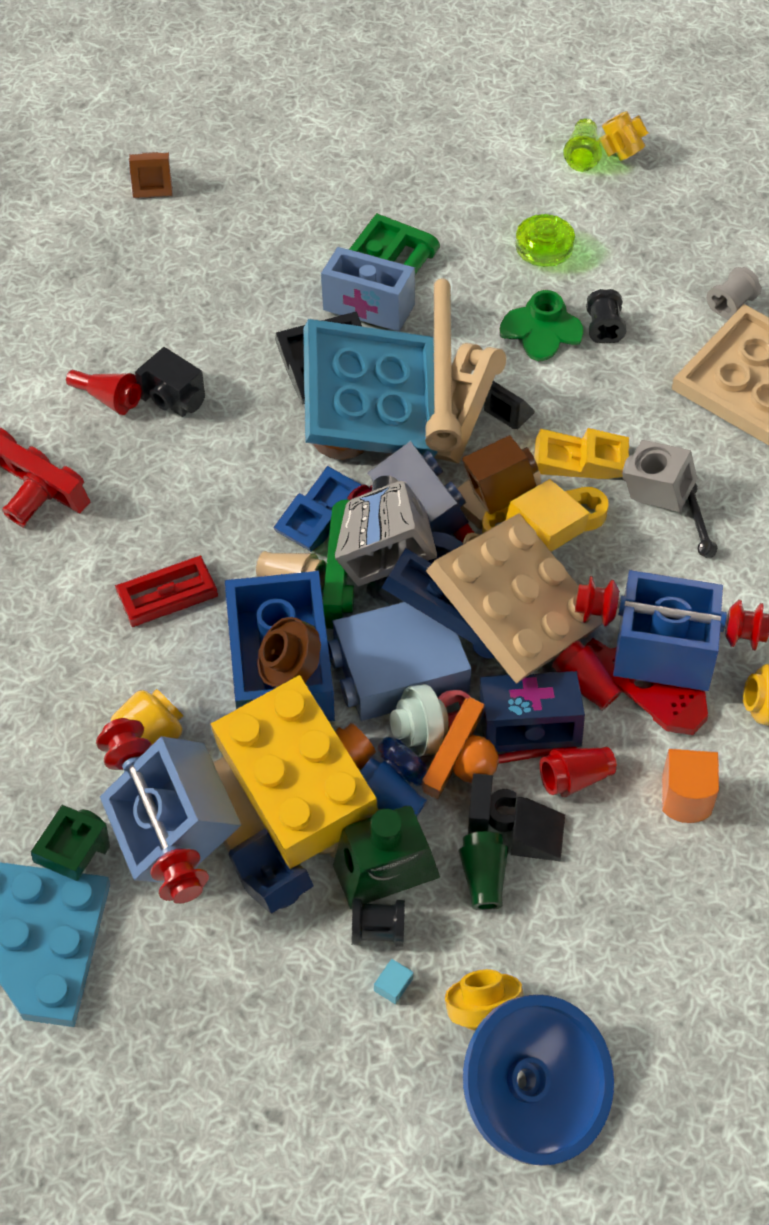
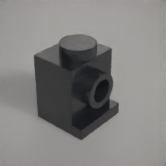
M162 347L135 371L136 383L141 388L140 399L146 402L151 397L153 402L162 410L167 411L171 409L181 417H184L188 412L194 413L204 401L205 389L202 370L166 347Z

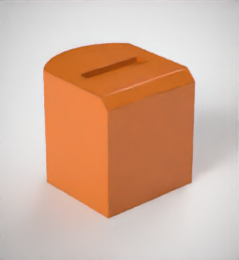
M669 749L662 774V811L668 817L683 823H696L707 819L712 814L719 792L718 752Z

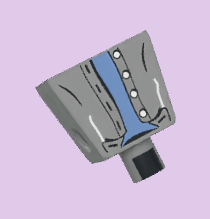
M392 476L376 478L373 482L372 492L351 499L345 507L335 559L358 587L388 576L405 548L427 561L437 558L429 520L423 504L406 482L398 481Z

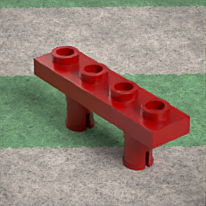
M0 428V467L24 481L13 498L2 508L4 515L9 520L24 528L46 499L51 500L53 498L79 514L91 503L83 487L85 482L77 472L67 466L59 469L51 464L48 457L33 446H29L28 449L23 448L17 444V441L11 434Z

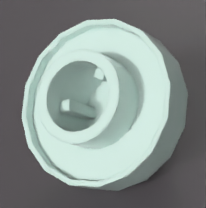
M422 684L409 686L404 689L401 700L397 703L396 710H393L390 715L393 736L396 739H400L414 756L421 758L437 754L443 738L447 735L449 722L444 703L437 698L430 686Z

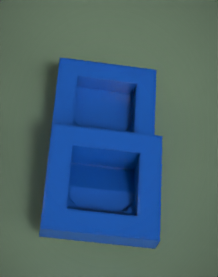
M327 466L306 496L301 493L297 494L273 527L274 530L312 552L329 537L333 505L340 500H346L349 494L361 486V484Z

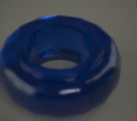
M390 736L383 738L377 747L378 752L381 754L380 757L391 765L407 783L421 786L423 778L428 771L426 764L399 739H394Z

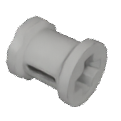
M736 267L729 273L728 280L725 283L716 285L707 292V303L712 311L729 320L747 300H755L761 294L762 287L753 271L747 267Z

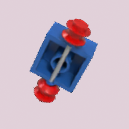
M629 570L624 596L621 595L620 600V590L612 579L606 588L596 587L593 576H590L589 585L579 584L575 612L584 614V624L591 615L601 616L604 627H607L615 619L617 609L619 610L620 624L613 676L709 691L719 652L720 632H724L725 629V637L731 647H734L739 639H746L750 641L751 648L754 651L757 649L758 642L767 643L769 637V614L763 613V603H759L754 611L744 610L742 601L738 599L729 608L727 615V612L722 611V584Z

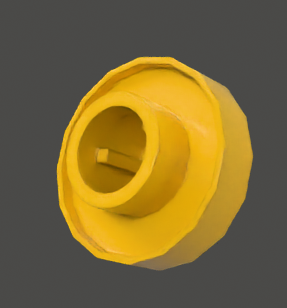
M491 969L473 971L466 974L459 982L453 984L446 991L445 1004L447 1015L453 1023L475 1031L482 1020L493 1009L508 1000L524 996L522 984L516 977Z

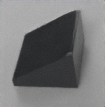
M495 381L492 382L484 402V411L512 429L518 430L535 413V410L519 396Z
M517 797L511 855L560 862L565 814L531 799Z

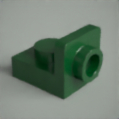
M62 804L31 850L33 863L78 881L95 853L106 854L109 850L110 842L107 824L98 815L89 810L81 809L77 811Z

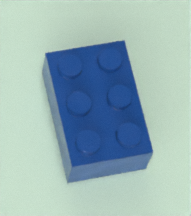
M319 571L224 580L236 709L275 689V687L264 683L259 675L257 664L259 648L264 636L275 623L282 618L295 617L313 625L319 633L321 642L319 664L305 684L329 722L335 721L334 691Z

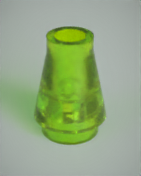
M588 118L577 121L574 131L563 149L564 159L576 171L584 172L591 170L599 163L602 157L597 125Z

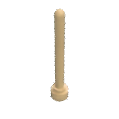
M444 278L438 279L434 283V414L430 417L425 427L426 445L438 452L452 451L461 444V424L456 419V416L452 414L451 286L449 281Z

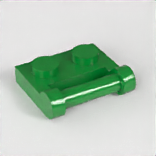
M376 213L349 250L394 262L403 249L408 246L414 250L404 265L415 267L416 275L428 258L432 259L440 249V243L430 233Z

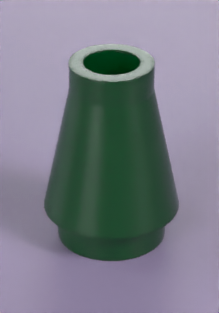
M486 831L467 834L462 838L463 847L458 850L470 891L472 908L475 910L499 909L503 906L502 892L509 848L503 844V836L500 833Z

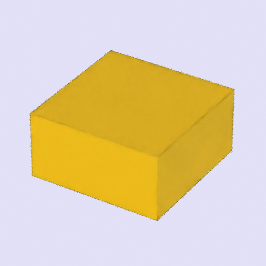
M548 479L512 500L509 504L505 521L520 513L552 552L584 532L590 512L551 479Z

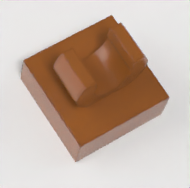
M169 152L129 154L133 198L173 195Z

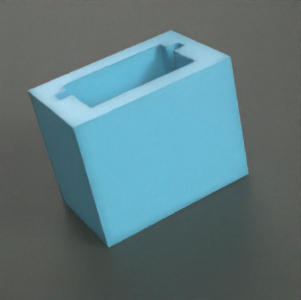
M391 959L375 981L374 991L396 1005L412 982L414 972Z

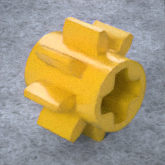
M625 111L602 125L605 135L601 136L599 141L608 157L616 153L619 160L622 161L638 153L646 146L642 137L649 133L639 115L631 119L628 111Z

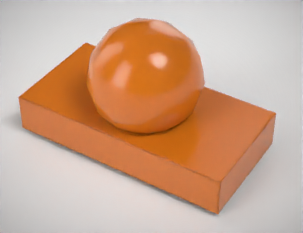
M471 697L465 698L423 778V793L439 799L453 771L461 780L472 783L473 773L493 775L497 771L499 757L494 744L485 737L473 735L483 715L485 704Z

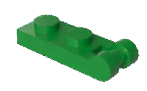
M347 499L336 502L331 513L323 595L326 629H333V620L344 618L345 613H353L354 585H347L348 574L335 559L345 507L350 501Z

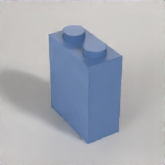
M406 602L333 620L334 640L327 641L330 660L334 669L339 667L343 669L345 679L340 680L343 697L347 707L356 706L360 721L391 714L393 710H396L397 703L401 700L404 689L409 686L426 684L433 689L437 697L446 691L452 690L470 692L471 667L458 634Z

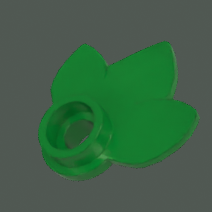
M541 290L532 295L526 307L512 309L504 316L500 324L499 335L504 339L523 340V348L531 359L545 361L557 353L561 342L571 345L580 344L583 338V326L578 318L567 312L566 305L558 293L551 290Z

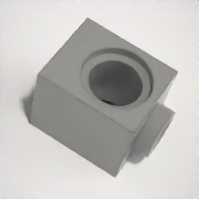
M641 440L634 455H630L626 459L623 467V480L627 483L632 500L680 512L698 479L691 450L647 440Z

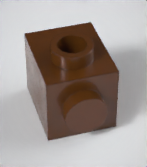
M511 435L462 458L472 490L490 515L508 507L512 500L537 486L533 474L538 472V466L533 454L528 447L521 449Z

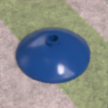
M527 995L502 1003L493 1009L478 1025L465 1055L463 1089L467 1108L476 1128L495 1150L507 1158L523 1164L554 1165L568 1161L582 1153L600 1134L612 1106L614 1071L611 1056L602 1034L583 1011L561 998L549 995ZM520 1071L526 1077L524 1089H521L517 1082V1076Z

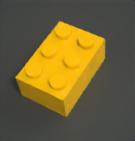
M300 675L211 723L217 747L289 869L339 842L342 830L346 826L371 818L378 811L377 799Z

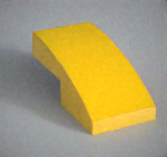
M587 428L582 438L540 429L535 439L534 458L541 475L595 479L623 477V467L626 459L629 457V437Z

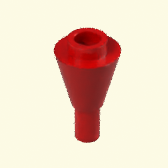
M72 369L66 376V384L68 386L87 391L88 394L119 415H126L130 409L138 405L141 398V388L136 383V377L132 373L90 375Z

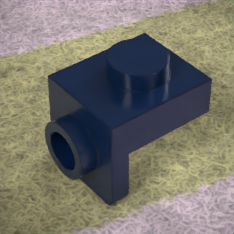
M266 828L240 843L228 853L246 892L271 914L278 909L294 904L300 895L314 887L307 870L300 864L289 869Z

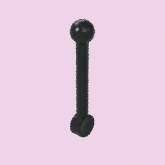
M695 483L687 499L701 541L698 545V553L705 558H712L716 554L718 547L714 541L709 539L696 498L698 486Z

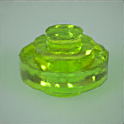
M540 214L526 218L518 225L515 235V247L519 256L526 262L541 267L556 266L565 262L573 253L575 233L573 227L566 220L554 215Z

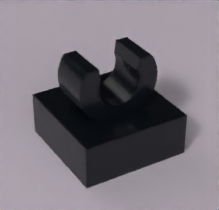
M473 773L468 834L488 832L489 824L499 832H510L514 828L515 816L503 815L497 809L502 806L515 807L517 793L510 789H500L491 795L493 775Z

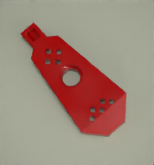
M592 638L585 645V647L591 645L622 692L653 717V721L664 730L694 735L706 723L708 709L704 690L650 682L652 685L650 688H639L634 684L637 681L636 679L613 676L615 664L613 662H615L617 647L609 648L595 638Z

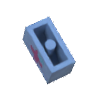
M337 247L321 272L324 311L339 315L357 311L360 321L400 332L415 306V267Z

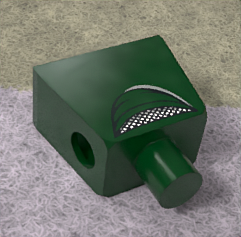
M403 806L395 810L381 809L371 818L350 824L342 830L333 867L350 909L353 908V898H361L363 904H367L440 878L431 849L412 806Z

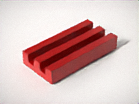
M201 555L115 585L116 593L122 602L123 609L128 616L132 628L218 597L216 585ZM196 572L199 573V576L177 584L171 582ZM157 587V591L131 600V595Z

